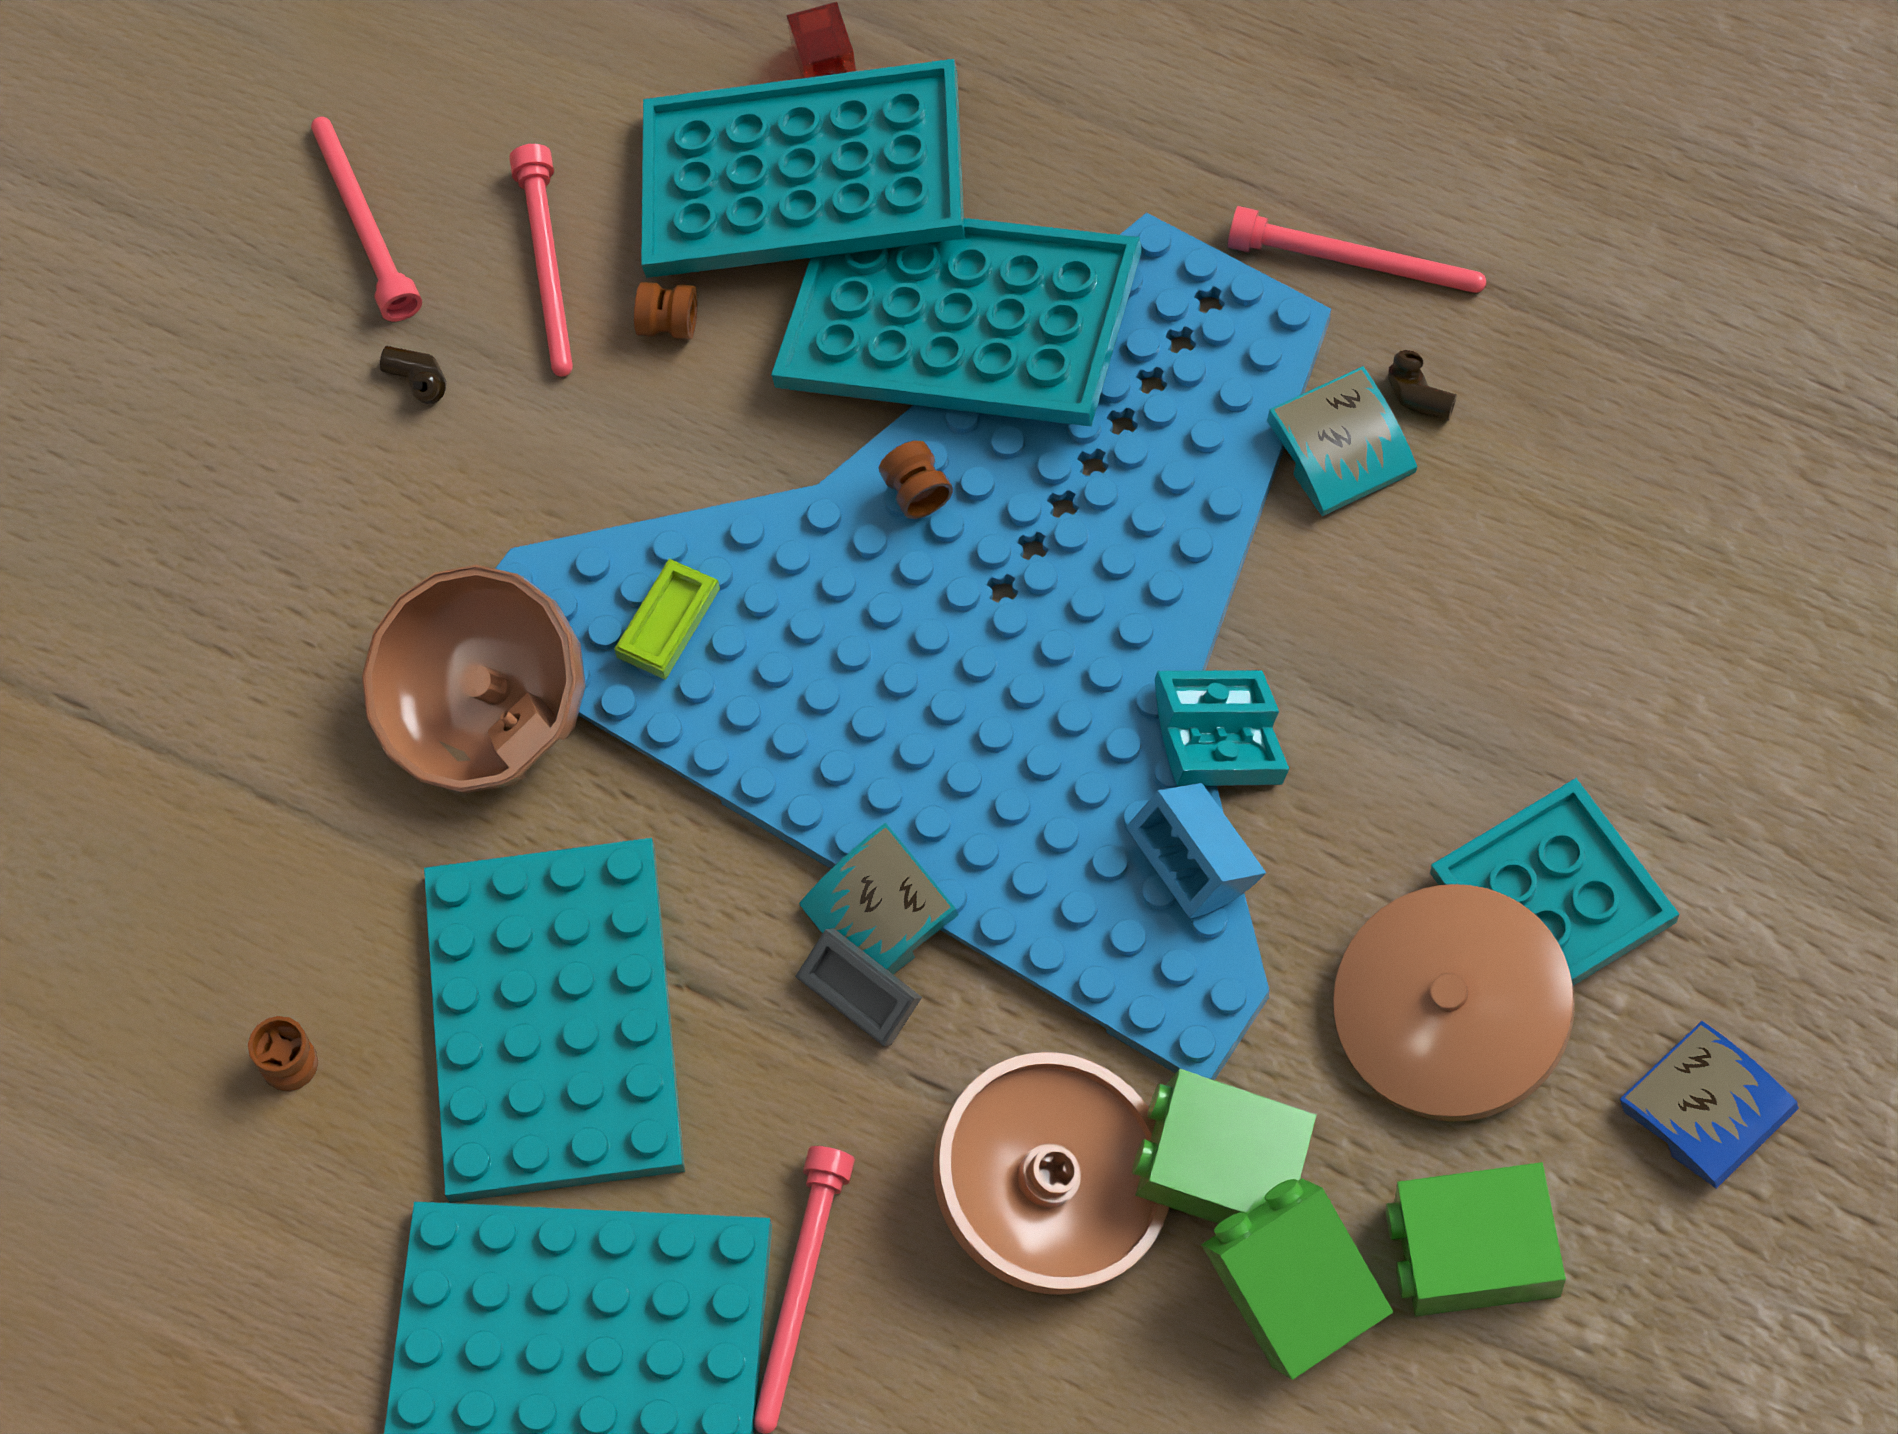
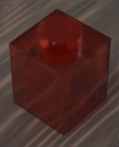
M837 2L786 15L791 46L802 78L856 71L854 51Z

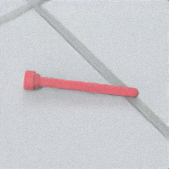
M317 117L313 120L311 129L378 279L374 298L381 315L385 320L391 322L410 318L422 306V299L412 279L407 278L402 273H398L331 121L326 117Z
M526 144L515 148L510 153L512 178L518 182L520 188L525 190L551 369L555 375L564 377L571 373L573 363L546 186L550 183V178L554 173L551 150L547 146Z
M1237 206L1230 229L1228 248L1249 253L1251 248L1261 250L1262 246L1266 245L1472 293H1479L1486 286V278L1481 272L1268 224V218L1259 216V210Z
M811 1146L808 1149L803 1173L808 1176L806 1186L811 1188L753 1419L754 1428L761 1434H769L777 1427L834 1194H840L842 1186L850 1182L855 1158L838 1149L824 1146Z

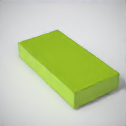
M668 559L614 648L616 657L666 680L719 592L718 580L672 559Z

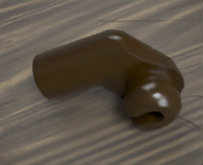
M392 346L384 347L380 358V370L382 372L407 377L413 396L425 404L438 402L444 396L447 381L437 360L432 355Z
M1410 350L1398 352L1394 356L1393 364L1389 367L1388 379L1401 405L1408 409L1449 421L1457 394L1428 386L1424 374L1420 370L1423 366V359L1418 353Z

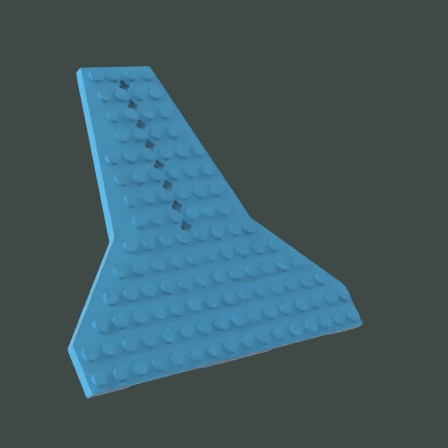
M1146 212L1120 234L1139 237L1142 252L1091 427L913 405L817 485L514 547L507 552L495 569L523 576L555 600L581 643L586 687L578 716L717 797L725 807L830 869L886 822L956 908L958 916L940 929L941 931L1103 1026L1109 1035L1173 1073L1183 1069L1215 1080L1269 999V986L1245 893L1213 912L1189 918L1128 832L1126 826L1157 790L1180 787L1176 785L1162 737L1156 700L1155 676L1157 671H1206L1285 449L1267 422L1269 409L1305 393L1330 323L1331 308ZM1213 297L1219 300V304L1223 308L1220 311L1211 308L1207 313L1199 311V300ZM1177 337H1185L1190 339V344L1195 348L1191 351L1182 348L1178 353L1171 352L1170 340ZM1148 377L1159 378L1165 389L1163 391L1153 389L1149 394L1143 393L1141 380ZM1117 418H1129L1132 420V425L1136 430L1131 432L1124 429L1119 435L1112 433V421ZM918 440L924 441L935 457V469L942 471L953 487V493L946 504L934 513L918 519H909L904 516L897 504L896 496L898 493L896 489H891L886 485L879 473L878 467L881 460L893 449L906 442ZM1092 458L1102 460L1103 467L1107 470L1104 473L1094 471L1090 476L1082 474L1084 470L1082 462ZM1059 500H1069L1073 502V508L1077 512L1074 515L1065 512L1060 518L1053 516L1054 508L1052 504ZM1032 541L1043 543V550L1047 554L1044 557L1035 554L1030 560L1024 559L1022 545ZM668 559H672L717 579L720 590L665 680L618 659L614 648ZM1002 583L1012 585V591L1017 595L1013 600L1008 597H1003L999 603L992 600L993 590L991 588L993 586L1001 585ZM1205 786L1223 811L1217 786Z

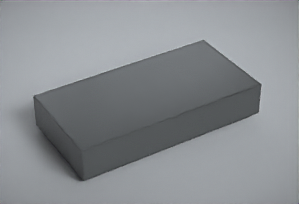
M834 928L825 929L795 976L882 1046L892 1045L922 999L918 993Z

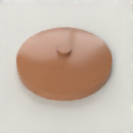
M1460 884L1438 885L1408 893L1395 899L1375 913L1359 929L1346 949L1338 968L1333 996L1334 1018L1340 1042L1349 1061L1363 1081L1381 1098L1407 1113L1431 1120L1449 1122L1470 1121L1498 1114L1515 1106L1536 1091L1553 1072L1565 1052L1572 1031L1575 1010L1574 988L1565 955L1551 931L1540 918L1521 903L1502 893L1483 887Z
M1053 1052L1029 1053L1004 1060L987 1069L973 1080L952 1103L940 1126L935 1143L933 1157L935 1192L945 1222L955 1239L965 1252L987 1272L1006 1283L1031 1292L1055 1295L1075 1294L1097 1288L1120 1276L1137 1263L1155 1242L1163 1227L1169 1209L1167 1206L1135 1196L1140 1176L1132 1174L1133 1163L1142 1140H1151L1156 1120L1148 1118L1149 1107L1119 1076L1101 1065L1074 1055Z

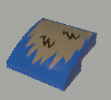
M1703 1021L1692 1029L1620 1098L1625 1114L1668 1143L1671 1156L1716 1189L1799 1109L1797 1101L1768 1072L1735 1044Z

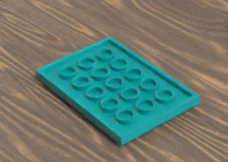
M954 59L643 99L641 265L646 278L965 238L958 74Z
M964 218V239L810 258L771 374L775 388L1091 427L1142 252L1140 238Z
M645 838L425 867L424 876L445 1196L449 1203L685 1172L656 853L653 839Z
M414 1202L384 1434H754L753 1419L757 1406L772 1236L771 1219L764 1217Z

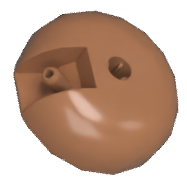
M481 565L435 572L401 594L374 630L362 672L366 718L387 757L419 782L466 794L515 785L526 778L525 771L559 739H567L575 728L586 687L581 643L557 602L521 575ZM440 742L464 751L471 761H457Z

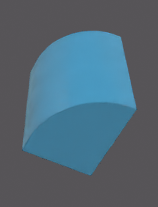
M1202 783L1157 790L1126 826L1128 832L1189 918L1208 914L1227 905L1249 890L1266 874V871Z

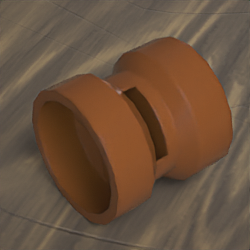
M640 282L634 306V328L636 335L654 337L659 332L670 333L675 339L691 340L697 321L698 300L696 287L677 285L671 290L662 289L658 283Z
M918 440L906 442L893 449L881 460L878 467L879 473L886 485L891 489H896L898 493L896 496L897 504L904 516L909 519H918L934 513L946 504L953 493V487L942 471L935 469V457L924 441Z
M283 1016L267 1018L258 1024L250 1034L248 1042L249 1056L268 1085L277 1090L292 1091L302 1088L316 1074L318 1067L317 1051L309 1041L305 1031L295 1020Z

